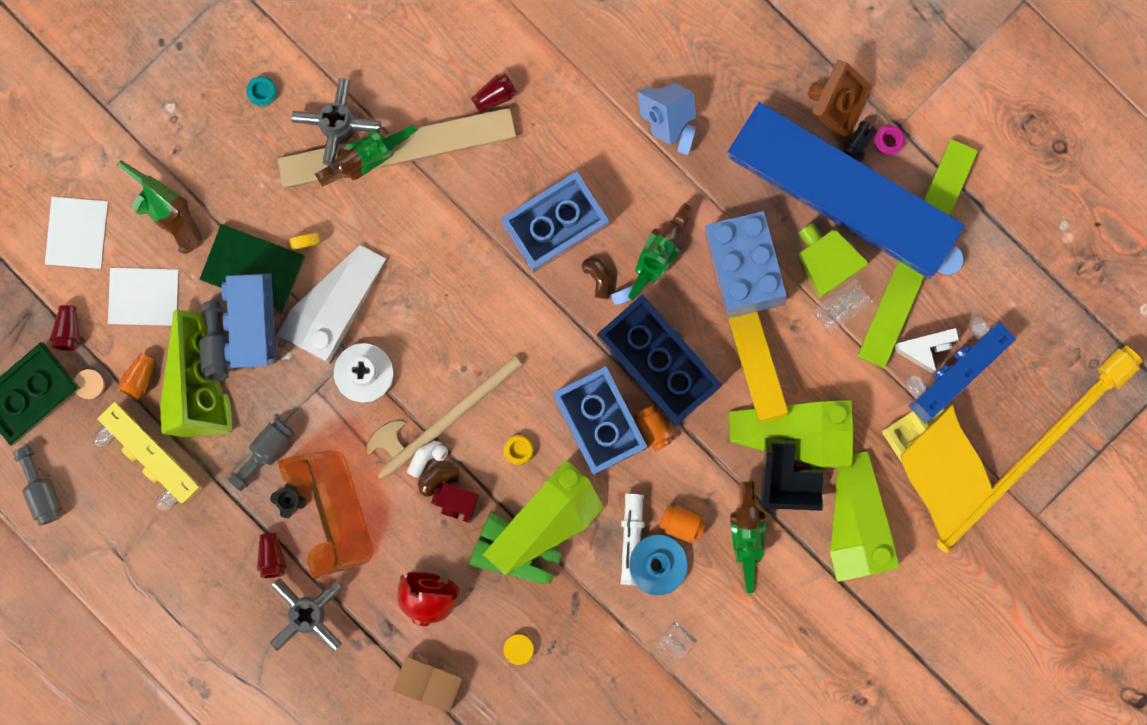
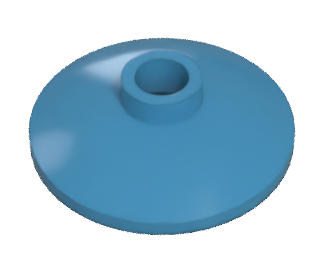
M665 535L648 536L638 542L630 555V575L636 586L648 594H669L681 585L686 576V554L681 545L671 537ZM654 559L659 563L655 571L651 568V562Z

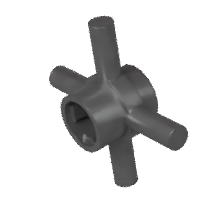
M339 78L334 103L325 105L321 109L320 114L301 111L292 112V123L317 125L327 137L322 163L328 166L335 161L338 143L348 141L353 136L355 130L367 132L376 130L377 133L381 131V121L354 118L351 110L346 107L350 80L346 78ZM337 119L338 121H336L335 123L336 127H331L332 122Z
M280 578L271 585L290 606L288 612L289 624L269 642L275 650L278 651L297 632H315L333 652L342 645L323 624L325 618L323 607L344 588L336 579L316 598H298ZM311 607L314 610L311 614L314 620L311 623L302 622L298 611H301L302 608L308 609Z

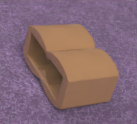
M416 653L413 654L412 658L406 656L393 691L450 712L462 681V677L457 676L459 670L442 664L440 669L429 665L431 659Z

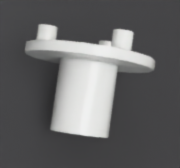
M367 343L355 344L345 349L336 360L333 371L335 384L340 392L348 399L360 403L373 402L384 396L391 386L394 375L392 362L387 354L379 347Z

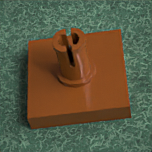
M837 60L826 85L813 82L809 87L808 97L818 101L812 114L835 135L847 139L872 86L849 63Z

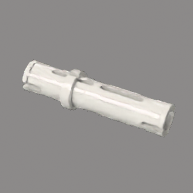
M625 494L624 521H621V527H624L620 581L622 585H636L630 575L629 559L634 547L641 541L642 528H645V522H642L644 495Z

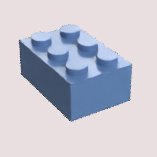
M577 171L500 219L502 226L532 273L537 272L609 226V220Z
M764 211L705 225V237L726 318L729 319L785 305L787 295Z
M272 273L226 276V282H222L221 287L222 299L227 300L228 310L227 313L223 314L224 330L229 331V343H225L226 361H230L231 368L262 367L276 363Z
M606 366L552 393L593 476L647 449V445Z

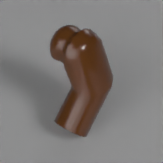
M596 257L585 259L582 263L583 272L591 275L596 280L594 298L608 300L612 277L611 272L601 259Z
M431 467L418 481L420 494L430 497L434 495L435 488L442 481L458 482L459 467Z

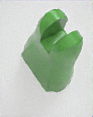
M493 511L489 512L468 565L502 573L483 554L511 521ZM551 548L539 556L543 557L544 560L559 564L562 554L556 548ZM537 557L507 574L539 584H550L554 577L553 574L548 573L544 569L534 567Z

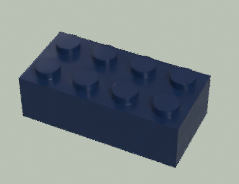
M643 294L597 333L598 340L675 427L722 386Z

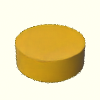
M318 232L289 239L291 249L293 250L321 243Z
M515 435L506 441L504 455L511 464L524 465L533 457V444L527 437Z
M517 634L507 639L503 652L505 658L510 663L522 665L532 658L534 647L528 637Z

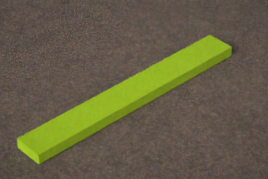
M950 139L924 201L950 216L978 150ZM897 261L856 356L857 358L882 369L886 367L923 281V275Z

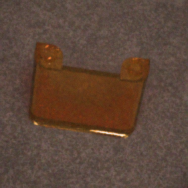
M332 449L277 460L285 482L292 486L306 485L307 488L311 487L327 542L313 547L307 557L312 579H320L368 563L373 555V546L345 456L341 452Z

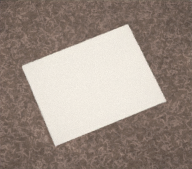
M51 197L45 264L101 269L108 201Z
M110 268L108 324L171 326L173 311L177 309L178 270Z

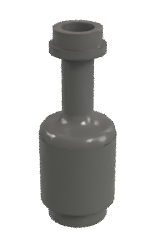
M218 301L204 302L201 309V314L206 316L208 334L199 342L201 372L205 374V379L209 381L225 380L229 378V372L232 370L230 361L225 359V343H229V339L224 335H220L218 315L222 313V308Z
M276 419L273 423L269 422L249 446V449L252 451V457L237 474L232 472L228 481L239 491L247 488L248 484L246 481L261 464H274L292 443L291 438L295 433L279 419Z
M30 446L15 450L13 452L15 456L14 461H20L28 480V485L23 488L22 492L33 520H37L39 526L60 519L62 517L60 512L62 509L51 480L39 477L31 457L35 454Z

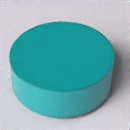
M258 76L248 83L246 94L253 105L267 107L275 101L277 89L271 79L265 76Z

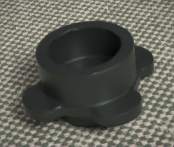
M291 482L286 483L284 489L272 493L270 497L271 503L276 504L278 509H280V516L283 518H290L295 510L298 508L303 509L306 506V499L299 495L297 486ZM286 498H291V502L286 503Z

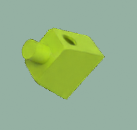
M812 223L799 232L808 247L800 252L798 257L818 299L868 265V262L835 229L823 237L815 224Z

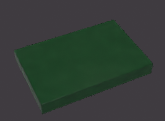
M221 224L199 280L221 288L222 282H226V276L272 273L273 308L284 312L305 255Z
M44 342L36 345L0 376V434L10 446L15 445L81 389Z

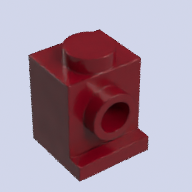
M443 483L442 488L436 487L431 504L441 507V514L458 519L459 514L464 515L463 521L470 523L479 494Z

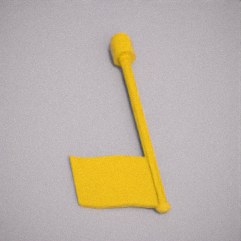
M1126 345L1122 349H1117L1097 369L1101 374L1098 377L1099 380L993 487L990 484L981 459L962 431L955 415L953 404H951L900 455L909 481L929 510L940 540L937 539L936 541L938 548L945 553L951 552L949 549L1108 389L1111 390L1114 387L1120 390L1140 370L1139 365L1143 361L1139 355Z

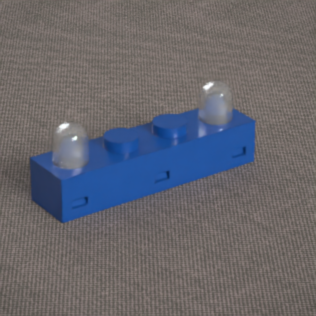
M981 317L970 319L968 329L978 341L971 347L968 344L964 345L954 355L957 361L950 367L945 363L933 374L936 380L929 387L918 376L913 375L907 378L905 387L915 398L909 407L924 423L935 417L1016 340L1001 322L991 328Z

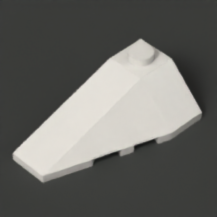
M359 245L290 310L277 336L330 364L387 259Z

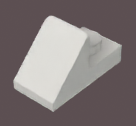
M956 328L900 342L894 348L895 352L933 373L936 369L930 349L934 348L935 353L952 349L951 343L958 341L959 338Z

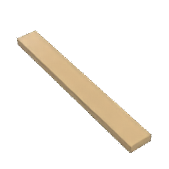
M510 108L415 128L417 131L392 149L394 155L374 169L515 139L516 134ZM395 133L387 134V135H383V136L386 138V137L391 136V135H393V134H395ZM349 143L338 145L335 160L338 157V151ZM325 148L278 158L277 162L283 188L287 189L319 182L315 173L328 166L322 163Z

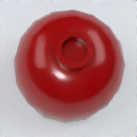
M416 571L408 572L407 578H404L403 575L400 576L397 593L399 607L407 617L412 619L414 624L429 626L430 623L445 620L452 613L457 603L459 587L449 579L448 584L437 581L440 579V575Z

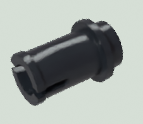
M860 121L850 141L845 142L843 145L845 148L843 152L857 161L860 157L863 158L865 156L864 150L877 131L873 126L869 129L870 124L864 121Z

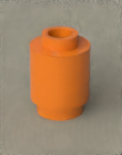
M655 405L634 415L637 421L635 424L647 445V449L653 447L656 452L671 444L669 438L674 436L662 411H658Z
M667 505L659 528L666 530L665 533L692 544L694 538L700 540L706 523L701 522L702 515L677 505H675V508Z

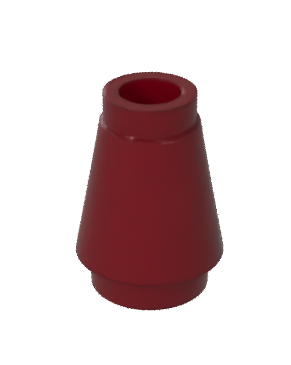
M506 73L500 76L496 74L471 99L478 111L482 112L512 100V96L517 91Z
M70 305L59 306L49 339L52 341L53 349L74 351L76 350V345L80 343L76 307Z
M277 533L260 534L257 571H260V577L276 578L284 576V569L287 568Z

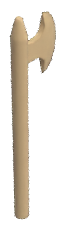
M514 356L406 448L397 439L398 432L407 424L406 422L394 420L378 428L367 443V455L369 456L377 449H385L392 456V459L386 463L378 474V478L383 479L396 472L414 456L418 448L433 441L522 366L521 362Z

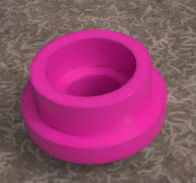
M887 125L877 132L875 144L881 153L895 155L904 147L905 136L900 128ZM892 136L895 139V144L892 146L887 145L884 141L885 137Z

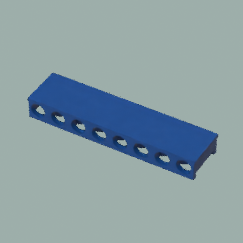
M760 102L757 103L727 151L730 160L929 280L932 276L934 277L965 226Z

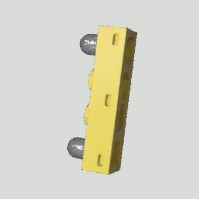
M114 402L97 418L103 425L93 435L94 445L99 448H105L116 438L124 446L121 451L132 462L137 459L145 467L142 470L144 475L153 483L159 481L166 488L156 499V506L160 511L167 512L178 502L187 505L203 489L119 403Z

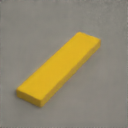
M758 312L729 318L728 323L759 424L788 416V410Z

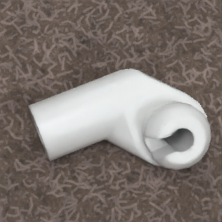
M432 441L418 448L407 469V473L413 477L420 478L428 461L433 458L437 461H442L446 458L448 454L447 447L442 446V442Z

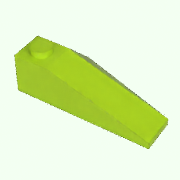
M179 309L173 311L160 403L162 434L189 438L229 434L232 432L231 403L228 394H223L219 381L206 380L205 374L201 372L199 342L208 334L202 314Z
M851 400L786 405L788 416L760 424L755 409L728 413L730 443L764 452L765 438L795 439V460L810 463L812 466L819 468L852 467L853 418Z
M868 451L853 454L852 467L837 468L832 538L830 543V556L836 582L899 569L893 538Z
M565 459L484 552L483 556L502 573L507 575L535 559L540 554L585 531L604 509L589 479Z

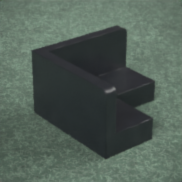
M765 438L761 481L762 508L822 511L823 468L794 467L795 439Z

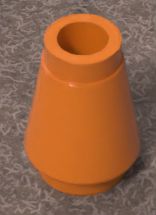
M139 353L138 357L118 380L120 384L117 390L130 398L139 400L140 396L146 393L153 365L156 361L145 354Z

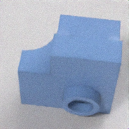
M675 82L663 88L653 89L645 87L637 92L640 116L650 122L652 135L670 145L679 141L683 127L689 121L696 118L694 92Z

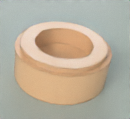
M83 370L74 379L81 388L76 392L81 398L94 400L100 397L105 390V380L95 370Z

